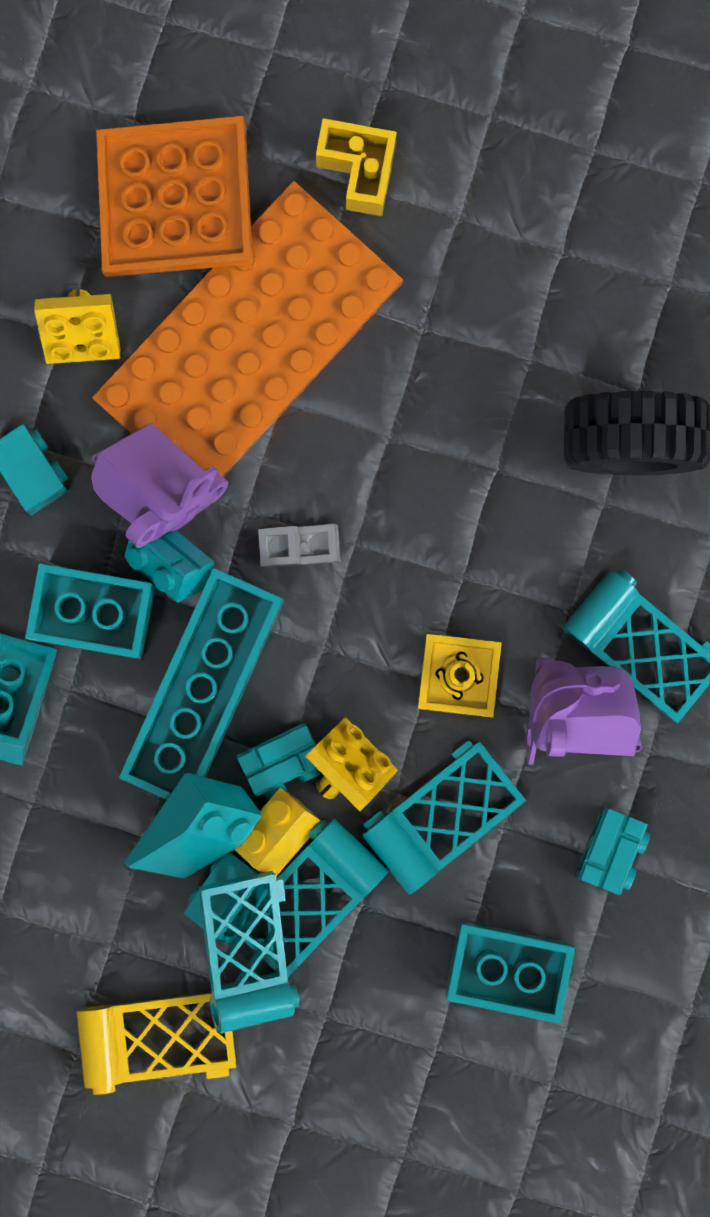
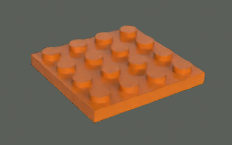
M243 116L96 130L102 273L105 277L253 264L246 124Z

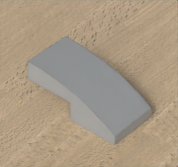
M337 524L258 529L261 567L341 562Z

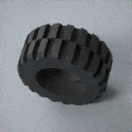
M668 391L600 392L599 394L575 397L569 401L564 409V460L568 467L573 470H580V472L586 473L593 472L595 474L664 475L702 470L710 462V405L706 399L700 396Z

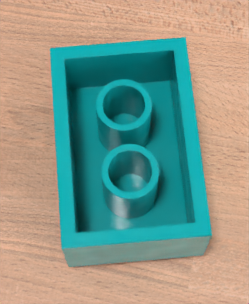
M39 564L25 639L143 660L156 586L148 582Z
M459 920L445 990L446 1000L561 1024L576 947L570 942Z

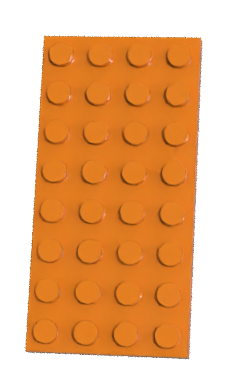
M295 181L286 188L251 226L253 264L212 268L92 397L97 404L130 434L152 423L204 471L214 466L222 477L232 469L403 284V279Z

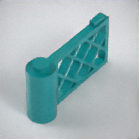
M619 569L617 573L609 570L562 629L606 666L624 669L620 665L628 664L629 673L627 672V674L633 680L634 689L673 722L678 724L710 685V669L702 679L689 680L687 658L701 657L710 664V643L704 641L700 645L640 595L634 588L638 582L622 569ZM639 606L650 614L651 630L632 632L630 617ZM657 621L667 629L658 630ZM625 624V632H626V633H618V634H617V632H618V631L622 628V626ZM673 633L678 637L680 654L660 656L658 634ZM652 635L654 657L634 659L632 637ZM626 637L628 659L613 660L603 652L604 648L613 638ZM686 645L695 653H686ZM680 659L682 680L663 682L661 661ZM654 661L656 683H640L636 679L635 663ZM689 684H697L690 692ZM683 685L684 701L674 711L665 704L663 687ZM649 688H657L658 697Z
M468 740L451 754L455 760L390 813L384 815L380 810L363 824L367 829L362 834L363 838L408 895L426 884L442 868L526 802V799L480 741L473 746ZM478 753L487 765L485 780L464 778L466 762ZM460 767L459 777L449 776ZM492 772L500 782L491 781ZM443 780L458 782L456 804L435 801L437 785ZM464 782L485 785L482 807L462 804ZM490 786L505 787L514 800L503 809L488 808ZM431 790L430 800L420 799ZM414 803L429 805L427 827L412 826L403 812ZM435 806L456 808L453 830L432 828ZM461 809L482 811L480 828L474 833L459 831ZM487 812L497 813L486 822ZM417 831H426L425 841ZM432 832L453 835L451 851L440 860L430 849ZM458 835L468 836L464 841L457 845Z
M324 818L309 833L313 841L279 876L285 882L293 873V883H284V889H294V910H280V916H294L295 936H283V942H295L296 958L286 967L288 977L389 872L378 859L335 819H332L329 823ZM308 857L320 868V883H299L298 867ZM325 874L334 882H325ZM320 888L321 909L299 910V889ZM325 888H341L352 899L342 909H326ZM268 908V910L265 913L270 916ZM300 915H321L322 930L317 936H300ZM326 915H336L326 925ZM268 922L269 935V933L272 931L270 922ZM267 937L253 938L259 941L260 943H263ZM244 941L255 952L259 949L249 941ZM300 942H310V943L301 951ZM272 944V946L269 948V949H271L272 951H274V946H273V944ZM266 953L262 959L276 971L275 959Z
M273 871L198 887L212 993L210 1009L217 1032L222 1034L293 1016L295 1007H299V996L295 985H289L279 907V902L286 901L283 878H276V874ZM266 884L267 896L258 908L245 900L253 886ZM227 893L234 899L222 916L211 910L210 896ZM241 903L254 912L242 930L229 922V919ZM268 908H269L270 916L265 913ZM213 918L217 920V923L214 926ZM261 918L270 922L272 929L263 943L249 935ZM224 926L238 934L226 952L218 948L215 942L216 937ZM245 940L259 948L246 966L233 958ZM272 944L274 946V951L269 949L272 946ZM267 953L275 959L276 973L260 976L253 970ZM217 954L222 957V958L219 960V962H218ZM229 962L243 970L234 983L221 985L220 974Z

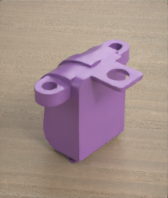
M152 423L93 455L95 463L91 475L93 489L103 502L131 523L125 536L137 548L153 542L167 532L176 531L188 524L196 514L218 500L229 484L217 472L218 469L214 466L204 471Z
M537 658L535 678L530 690V716L525 736L528 765H533L537 748L546 751L547 756L564 757L566 752L634 756L635 752L642 750L640 714L634 684L624 669L613 666L574 667L563 661H555L554 658Z

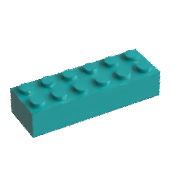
M215 568L212 569L119 776L120 779L164 799H168L185 773L206 778L284 604L283 598Z

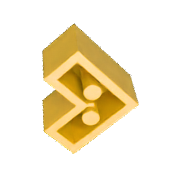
M323 118L316 151V167L350 173L346 195V210L383 216L397 132Z

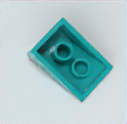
M1 633L0 760L23 766L40 713L57 649Z
M185 773L126 859L125 864L129 868L185 879L241 846L262 817V814L242 787Z

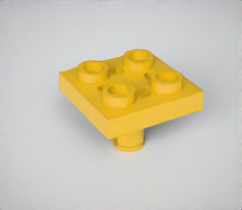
M80 289L79 296H76V290H73L68 294V297L35 299L34 311L46 364L121 359V347L111 294L90 295L87 291Z
M426 634L418 709L493 718L502 643ZM459 652H464L467 657L464 654H460L459 658L466 661H457L456 655ZM442 668V669L445 670V678H444V679H443V672H442V671H439V672H438V675L440 676V679H438V678L436 677L435 672H436L437 669ZM475 673H476V679H477L478 681H480L481 678H482L481 675H480V673L483 675V681H482L481 683H479V684H477V683L474 682V680H475ZM454 690L462 691L463 696L460 700H455L452 695H455V697L461 696L460 693Z
M346 717L305 756L324 775L316 782L319 793L330 784V789L323 797L334 799L341 792L359 811L374 798L398 771L388 756L380 752L364 736L362 730L353 725Z

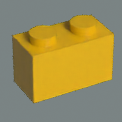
M281 787L261 809L262 817L244 843L234 849L257 871L261 873L273 871L276 876L310 838L309 833L321 822L304 804Z

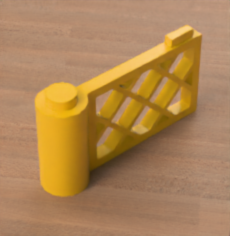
M211 992L117 1005H97L78 1009L76 1014L84 1087L92 1089L94 1095L115 1092V1085L126 1082L206 1072L207 1079L230 1076L229 1069L236 1068L233 1032H226L224 1037L217 1032L215 1025L212 1028L196 1015L205 1002H210ZM198 1003L192 1011L185 1006ZM178 1006L188 1014V1017L176 1032L158 1020L167 1007ZM160 1008L154 1016L147 1011ZM140 1011L151 1021L140 1035L136 1037L124 1027L123 1013ZM192 1019L209 1031L196 1049L179 1036ZM154 1024L171 1036L159 1054L141 1041ZM125 1035L133 1041L128 1050ZM213 1035L226 1044L227 1060L210 1061L200 1053ZM175 1040L193 1053L182 1066H173L162 1058ZM137 1045L155 1058L146 1070L129 1072L128 1057ZM196 1057H198L204 1062L191 1064ZM158 1062H160L162 1065L166 1067L153 1069Z

